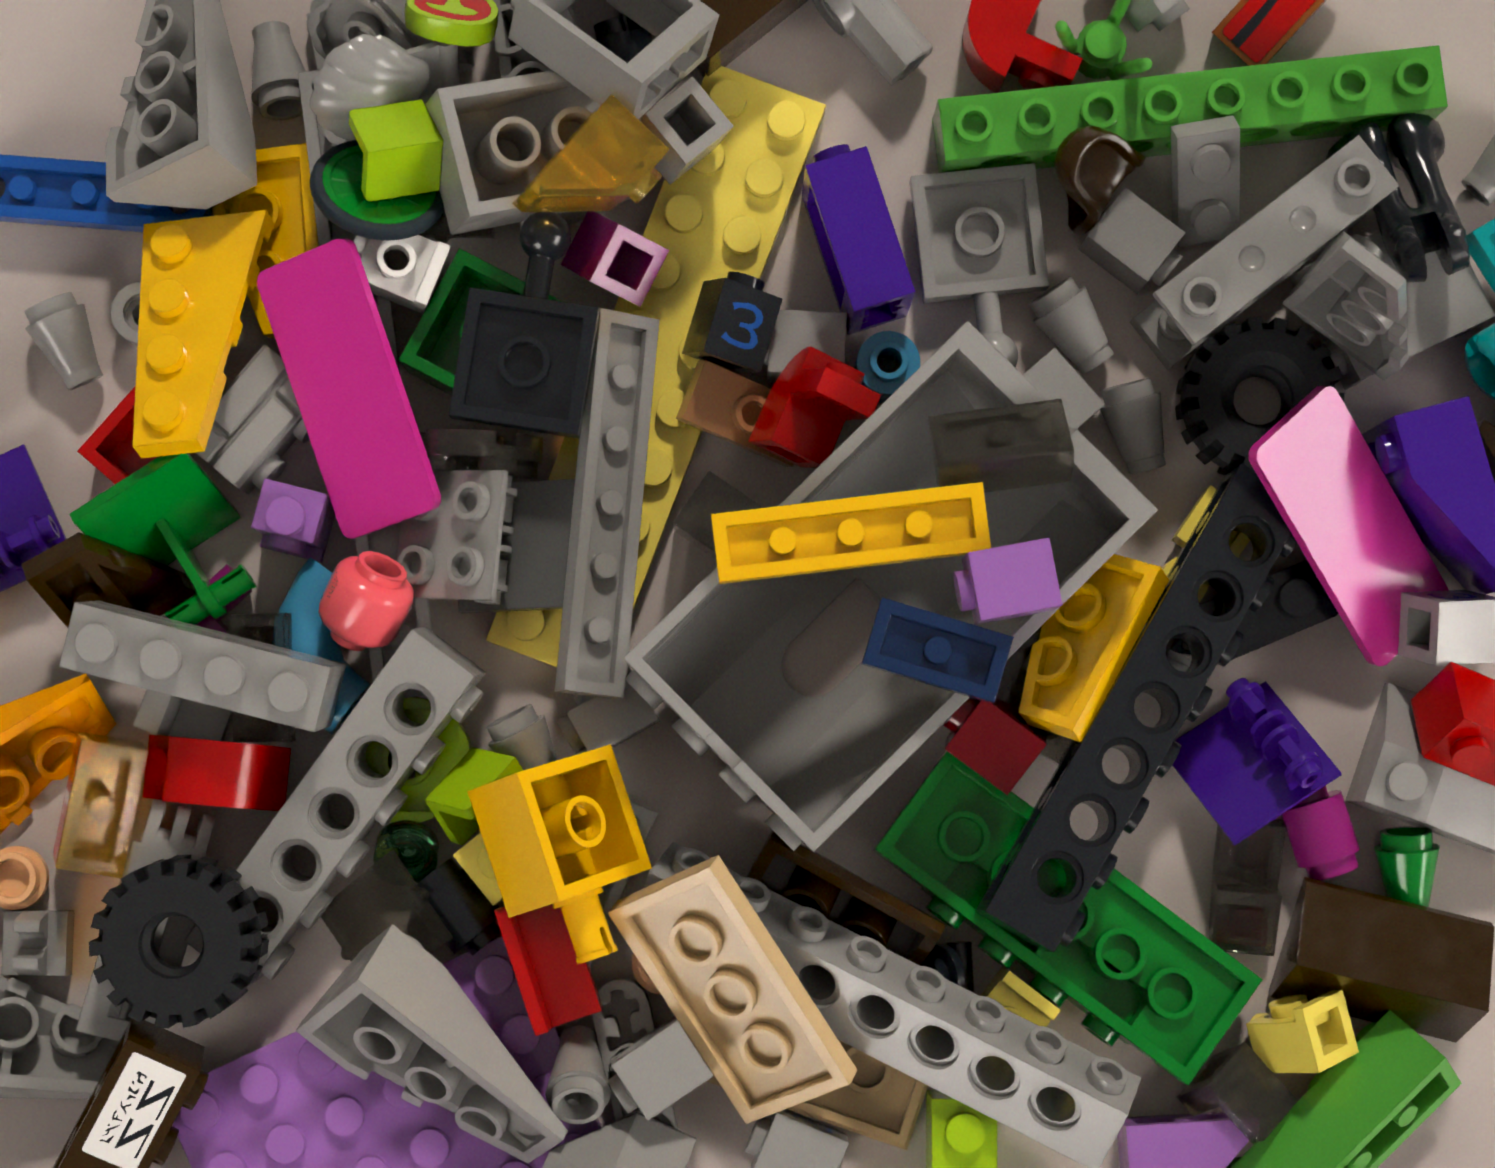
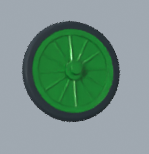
M357 140L347 141L332 147L313 166L310 175V190L315 204L332 223L352 234L375 240L406 239L419 235L431 228L444 211L440 190L372 202L367 201L361 191L363 152Z

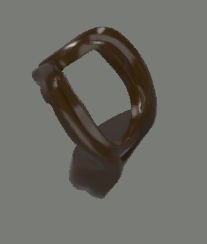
M1085 126L1071 132L1061 142L1055 156L1056 173L1066 191L1068 200V226L1078 236L1086 234L1096 225L1113 193L1126 176L1132 173L1136 167L1143 165L1146 158L1116 133L1097 126Z

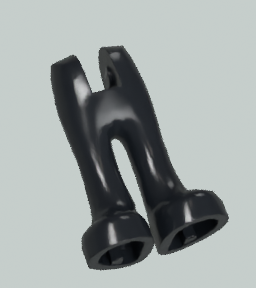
M1418 113L1400 114L1393 118L1388 126L1386 143L1378 124L1366 123L1354 128L1341 137L1329 149L1325 161L1359 135L1395 180L1396 176L1388 153L1395 167L1404 173L1412 188L1418 207L1411 208L1404 200L1401 189L1398 187L1372 208L1386 250L1399 274L1406 279L1407 283L1426 281V253L1436 251L1439 261L1448 275L1469 267L1470 252L1466 231L1445 189L1437 164L1445 149V138L1438 121L1428 115Z

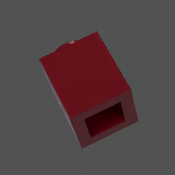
M997 696L995 703L992 704L978 699L974 701L969 697L943 724L944 727L951 731L946 738L944 749L1006 795L1011 792L1047 745V733L1045 731L1028 725L1018 711Z

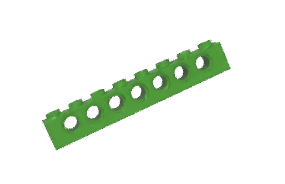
M1436 45L943 98L937 101L932 123L938 173L1032 163H1035L1036 169L1055 167V156L1061 142L1071 132L1085 126H1097L1116 133L1125 139L1137 152L1142 153L1145 157L1171 155V126L1233 115L1240 126V147L1344 136L1354 128L1366 123H1377L1381 131L1385 132L1392 119L1400 114L1418 113L1428 115L1435 120L1448 107L1440 46Z

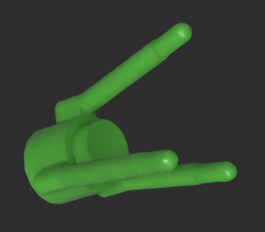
M1116 0L1107 19L1093 21L1086 25L1077 39L1074 38L1071 29L1065 21L1060 20L1055 24L1057 36L1063 46L1062 49L1083 58L1078 71L1084 76L1093 79L1109 76L1111 80L1124 79L1125 76L1142 73L1152 67L1153 63L1150 58L1122 61L1127 43L1126 36L1119 25L1131 0Z

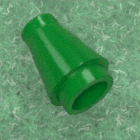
M1403 826L1386 828L1380 831V844L1374 846L1387 897L1429 907L1440 849L1438 844L1433 843V831L1431 829Z

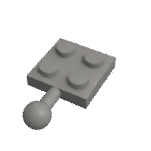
M1035 163L911 176L909 185L923 304L974 298L977 330L1016 367L1018 350L1014 341L1003 333L999 296L1047 291L1049 287Z

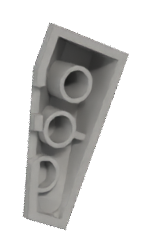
M1341 231L1324 248L1282 304L1382 380H1385L1399 371L1408 360L1406 279L1383 261L1384 253L1372 241L1357 234L1351 237L1346 232Z
M1385 683L1345 801L1416 827L1431 829L1435 834L1495 855V786L1423 758L1411 699L1417 693L1391 683Z
M393 924L356 955L296 1029V1032L345 1070L364 1080L368 1078L371 1071L405 1088L401 1099L419 1108L425 1100L455 1113V1121L460 1129L528 1164L562 1142L568 1132L446 967L427 952L416 939L406 935Z

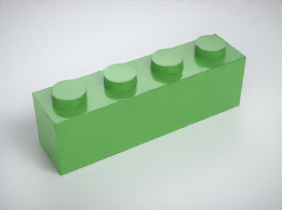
M1389 1010L1378 1022L1368 1024L1357 1034L1356 1042L1359 1053L1317 1073L1311 1080L1307 1092L1287 1112H1281L1274 1116L1265 1126L1262 1137L1242 1157L1234 1158L1226 1168H1378L1462 1083L1446 1057L1395 1013Z

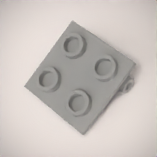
M506 470L433 471L441 493L439 507L400 522L397 562L407 572L406 579L414 590L413 598L474 600L475 603L500 605L501 593L508 592V585H505L508 561L501 560L500 554L509 555L512 553V547L501 545L502 535L510 536L514 533L513 527L505 526L503 523L512 522L514 497H517L518 491L511 488L512 476L508 475Z

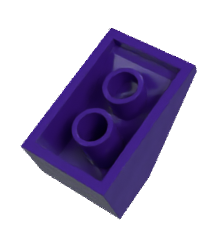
M1469 396L1392 416L1363 433L1362 436L1423 544L1465 590L1485 595L1495 592V483Z

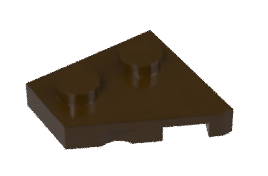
M80 532L21 564L27 582L67 628L69 627L74 602L99 600L162 616L165 612L172 610L189 599L196 592L186 573Z

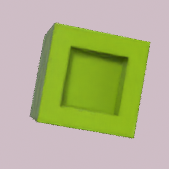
M422 99L349 111L348 124L363 152L361 191L367 201L372 202L439 191L444 140Z
M472 747L428 795L425 802L449 840L463 845L479 828L467 791L523 771L514 756Z

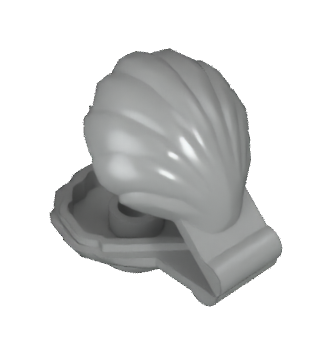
M314 0L311 2L310 15L307 19V30L313 39L315 50L325 61L322 63L324 67L314 79V90L310 97V108L317 115L319 125L333 132L334 135L346 140H356L348 124L350 110L414 101L422 96L434 93L439 88L460 84L458 46L415 35L406 28L404 15L389 1Z

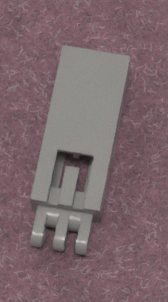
M153 799L141 841L132 839L120 879L132 871L163 858L166 860L176 855L190 854L191 859L194 860L205 857L216 815L203 812L197 825L196 837L185 834L191 813L190 808L178 806L172 828L169 830L159 827L165 816L166 802ZM171 916L165 918L158 925L154 935V946L157 954L163 961L172 966L181 967L188 945L184 941L192 931L193 921L182 916ZM97 955L93 970L102 966L100 955ZM92 972L76 1025V1031L120 1041L131 1020L128 1014L133 1007L126 1001L115 1007L106 997L115 990L109 979L98 984ZM148 1017L145 1020L155 1024L156 1018Z

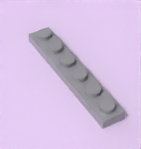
M599 308V321L578 445L555 692L621 699L625 698L626 689L625 678L627 677L628 664L623 658L629 653L659 319Z

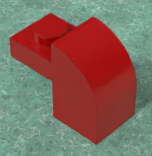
M1042 0L971 1L963 28V51L967 64L974 76L992 92H1000L1008 73L1019 77L1018 83L1026 90L1071 85L1083 58L1027 33Z
M812 346L806 347L793 357L777 378L765 400L748 442L801 468H818L832 454L845 420L868 419L874 413L881 394L861 385L865 373Z
M149 734L147 756L143 765L144 784L142 798L206 806L279 811L286 802L291 748Z

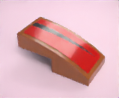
M1240 0L1212 33L1248 66L1268 64L1326 0Z

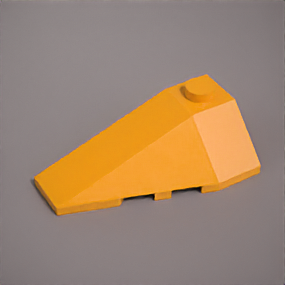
M87 674L77 676L0 706V834L11 823L19 826L33 812L29 804L52 780H62L69 774L77 736L80 740V747L76 766L116 725L115 720Z

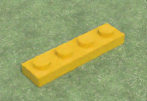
M983 482L711 514L719 584L966 555L968 552L991 548Z

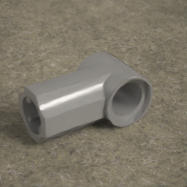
M813 0L817 10L828 25L844 38L849 35L890 85L907 77L932 52L933 46L894 0Z

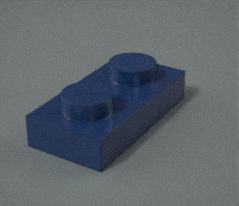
M882 597L861 664L992 704L996 700L1014 637Z

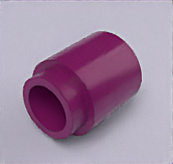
M1324 786L1281 815L1299 868L1306 869L1308 878L1325 880L1348 873L1359 867L1355 853L1360 850L1341 790L1328 792L1326 786Z

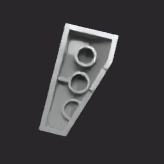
M146 0L135 40L143 48L136 76L125 77L120 96L128 101L122 126L111 127L106 143V196L119 203L207 210L257 185L255 134L220 0Z
M0 976V1098L89 1099L119 1041L76 1031L82 1007L76 1004L67 1005L32 990L31 985L12 977L8 980Z

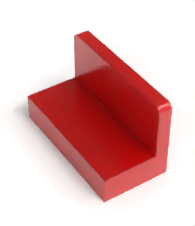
M551 904L510 918L505 906L494 910L535 1036L547 1033L553 1027L603 1010L588 962L581 964L576 962L575 958L577 956L561 908L554 909Z

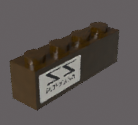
M131 1018L53 1168H149L152 1162L163 1166L179 1133V1129L172 1126L181 1107L193 1110L207 1083L209 1074L201 1071L205 1047L164 1028L154 1027L155 1024L146 1020L138 1022Z

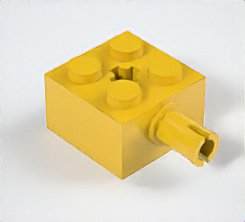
M611 744L523 770L467 791L508 917L510 918L552 904L554 909L561 908L577 956L575 958L577 964L618 951L617 945L613 942L598 894L604 892L602 886L652 869Z

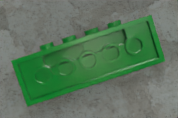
M946 750L874 847L873 851L921 886V890L932 897L926 908L938 919L955 930L964 921L983 936L977 947L986 955L1007 969L1010 968L1014 961H1017L1035 975L1029 986L1058 1008H1061L1067 999L1087 1015L1080 1024L1096 1038L1110 1047H1113L1119 1038L1125 1044L1132 1045L1182 1084L1189 1085L1263 979L1116 869H1113L1111 875L1099 890L1093 887L1090 888L1079 907V910L1086 914L1081 928L1067 947L1058 944L1054 952L1040 951L975 912L1034 808L1012 791L1006 795ZM1049 859L1045 861L1038 870V885L1046 895L1050 897L1058 895L1066 884V874L1063 867L1055 860Z

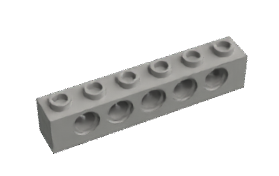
M427 627L415 628L409 632L236 869L242 875L237 883L244 890L253 886L259 897H265L275 904L279 914L276 927L266 926L261 929V939H269L268 953L259 960L258 964L263 966L254 982L264 975L273 980L288 963L296 950L288 942L298 928L303 924L310 929L320 919L333 900L326 893L331 883L339 873L348 878L359 866L371 848L363 842L364 838L376 822L385 827L394 818L408 798V795L400 790L414 770L421 775L427 772L446 746L444 742L438 739L452 718L462 723L484 694L476 686L486 672ZM411 689L424 693L430 702V716L424 724L413 722L405 714L403 701L405 695ZM372 741L384 744L391 752L392 767L387 775L374 772L367 763L366 751ZM334 793L346 796L353 804L354 819L350 826L337 823L330 815L329 801ZM296 845L304 846L314 854L316 871L313 876L302 875L293 866L292 851ZM196 925L184 942L201 953L203 939Z

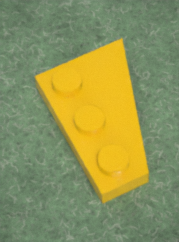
M306 143L256 149L257 185L212 208L215 216L259 210L268 211L274 225L269 241L262 242L256 262L260 268L259 273L319 246L314 202L310 190V169ZM256 281L254 291H248L247 296L263 335L275 339Z
M1113 554L1042 625L1039 640L1032 644L1018 712L1028 725L1082 742L1169 582L1162 567Z

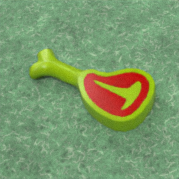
M406 0L404 8L405 25L415 35L449 45L468 47L490 43L496 34L499 10L493 0Z

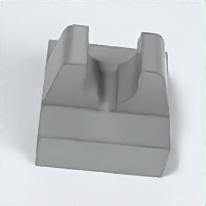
M5 910L3 916L1 975H71L74 910Z

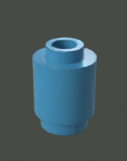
M882 331L865 340L859 349L854 368L865 373L861 385L881 394L878 403H884L920 368V355L915 344L907 336L895 331ZM889 357L895 360L900 365V368L892 373L884 372L878 367L877 358Z

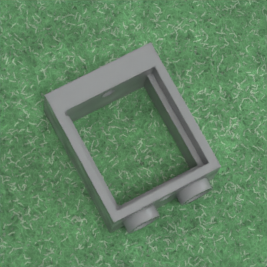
M511 0V8L514 9L508 38L625 124L632 126L706 59L719 14L700 0H605L656 37L628 63L560 15L576 0Z

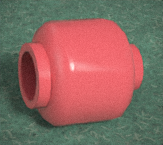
M365 551L359 554V556L347 557L336 565L320 599L318 613L323 624L331 631V638L337 644L349 650L363 651L366 647L378 648L387 646L397 637L414 597L413 587L406 579L407 572L399 562L382 553Z

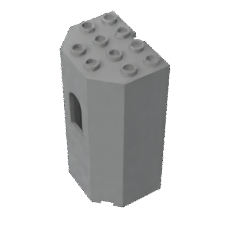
M969 321L963 324L779 505L983 482L991 548L1050 538L1062 604L1158 511L1077 429L1067 425L1053 411L1048 400ZM965 555L719 584L716 567L623 658L633 669L625 680L654 710L664 701L677 714L679 719L671 727L700 757L711 749L727 765L718 775L745 803L756 795L773 812L765 823L793 851L804 843L814 852L969 697L868 667L861 663L830 692L820 696L803 695L795 691L784 677L782 659L785 650L857 578L879 600L882 597L974 625L972 611H960L954 586L953 572L963 570L962 558ZM1059 608L1054 611L978 624L976 626L1013 636V642L1008 655L1009 659Z

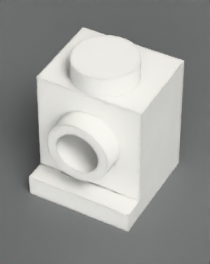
M356 235L354 243L372 293L424 314L451 246L440 241L438 243L420 235L400 240H375ZM392 249L404 252L408 258V265L402 270L388 268L383 259L385 253Z

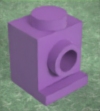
M264 478L251 528L263 534L260 543L261 548L304 559L311 557L315 561L322 563L334 522L335 512L327 494Z

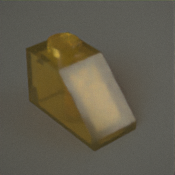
M611 94L586 118L512 204L521 212L611 211L627 197L637 204L662 177V174L655 166L669 151V148Z

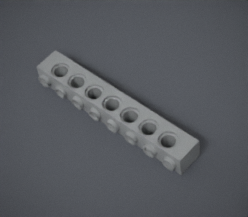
M673 841L649 871L643 888L710 858L699 850L686 848ZM729 870L838 1040L1088 1168L1101 1167L1129 1114L1142 1079L1141 1077L1125 1070L1115 1060L1100 1057L1064 1039L1057 1031L1049 1027L1038 1026L1005 1009L996 1000L986 996H979L945 979L938 971L927 966H920L886 949L877 940L867 936H860L828 920L818 910L801 906L769 890L762 882L753 878L743 877Z

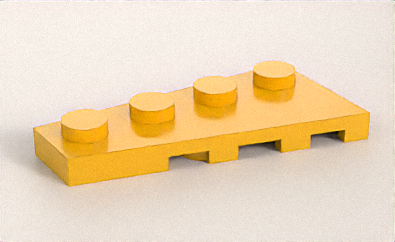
M267 210L143 225L133 448L141 459L205 452L227 380L223 372L230 348L237 347L243 324L240 320L244 301L247 292L254 291L260 271L256 262L262 242L269 241L274 225Z

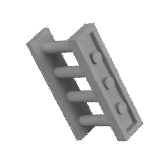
M1358 135L1155 291L1153 296L1156 300L1134 316L1130 324L1165 368L1169 370L1321 253L1341 231L1347 233L1366 217L1365 213L1400 185Z

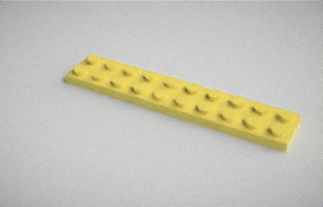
M723 66L710 76H707L705 73L701 87L734 127L716 149L671 185L664 179L643 237L668 249L669 252L641 307L619 297L614 311L659 319L633 612L703 432L676 419L699 360L682 354L703 282L727 278L730 271L747 274L761 280L826 109V104ZM564 437L548 480L575 479L579 445L578 438ZM563 609L496 612L486 641L557 668Z

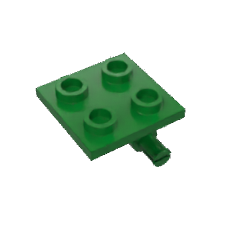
M189 453L160 456L153 459L139 470L69 514L73 523L85 535L166 566L178 559L197 594L172 610L165 612V616L169 619L193 625L198 624L210 615L217 619L227 612L225 607L227 604L250 589L257 587L253 578L242 564L210 585L192 549L241 517L237 509Z

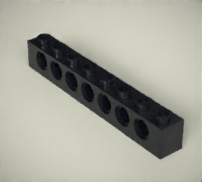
M1241 463L1224 475L1168 573L1169 582L1082 742L1072 740L975 912L1040 951L1054 952L1058 944L1067 947L1077 935L1086 915L1079 910L1084 898L1091 887L1099 890L1111 875L1118 859L1116 855L1111 853L1123 830L1129 834L1132 833L1142 820L1150 802L1143 797L1144 792L1154 775L1162 778L1176 760L1181 744L1174 741L1185 720L1188 719L1194 722L1206 707L1213 689L1206 686V683L1216 665L1219 664L1225 667L1237 652L1244 637V634L1237 631V628L1248 609L1256 612L1271 592L1275 580L1269 577L1268 573L1279 555L1286 558L1297 545L1296 540L1256 472ZM1231 531H1240L1251 540L1253 554L1250 561H1243L1232 553L1229 547ZM1201 584L1214 587L1221 595L1222 609L1218 616L1209 615L1200 607L1197 595ZM1171 638L1183 641L1191 651L1192 660L1186 672L1175 669L1167 660L1166 647ZM1140 693L1151 695L1160 706V719L1154 727L1143 725L1135 715L1134 703ZM1109 748L1120 750L1128 759L1129 773L1121 784L1108 779L1103 771L1102 759ZM1079 803L1091 807L1098 819L1097 830L1088 840H1083L1075 835L1070 826L1071 812ZM1049 859L1058 862L1066 874V884L1063 890L1054 897L1046 895L1040 889L1037 881L1040 866Z

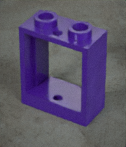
M841 144L818 152L812 157L814 163L805 165L802 199L839 311L847 313V335L907 317L916 291L867 146L850 151L849 145Z

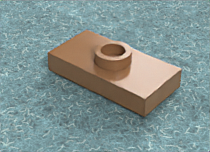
M698 360L676 419L782 466L793 467L794 465L748 442L771 389L710 361Z

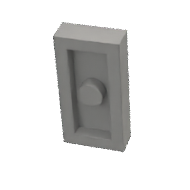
M1233 115L1171 126L1172 223L1185 232L1184 236L1177 243L1178 247L1223 240L1240 227V126Z

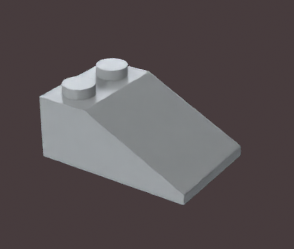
M553 70L439 88L425 103L431 118L444 140L439 190L451 235L521 222L539 211L557 212L646 188L652 184L637 122L632 126H628Z

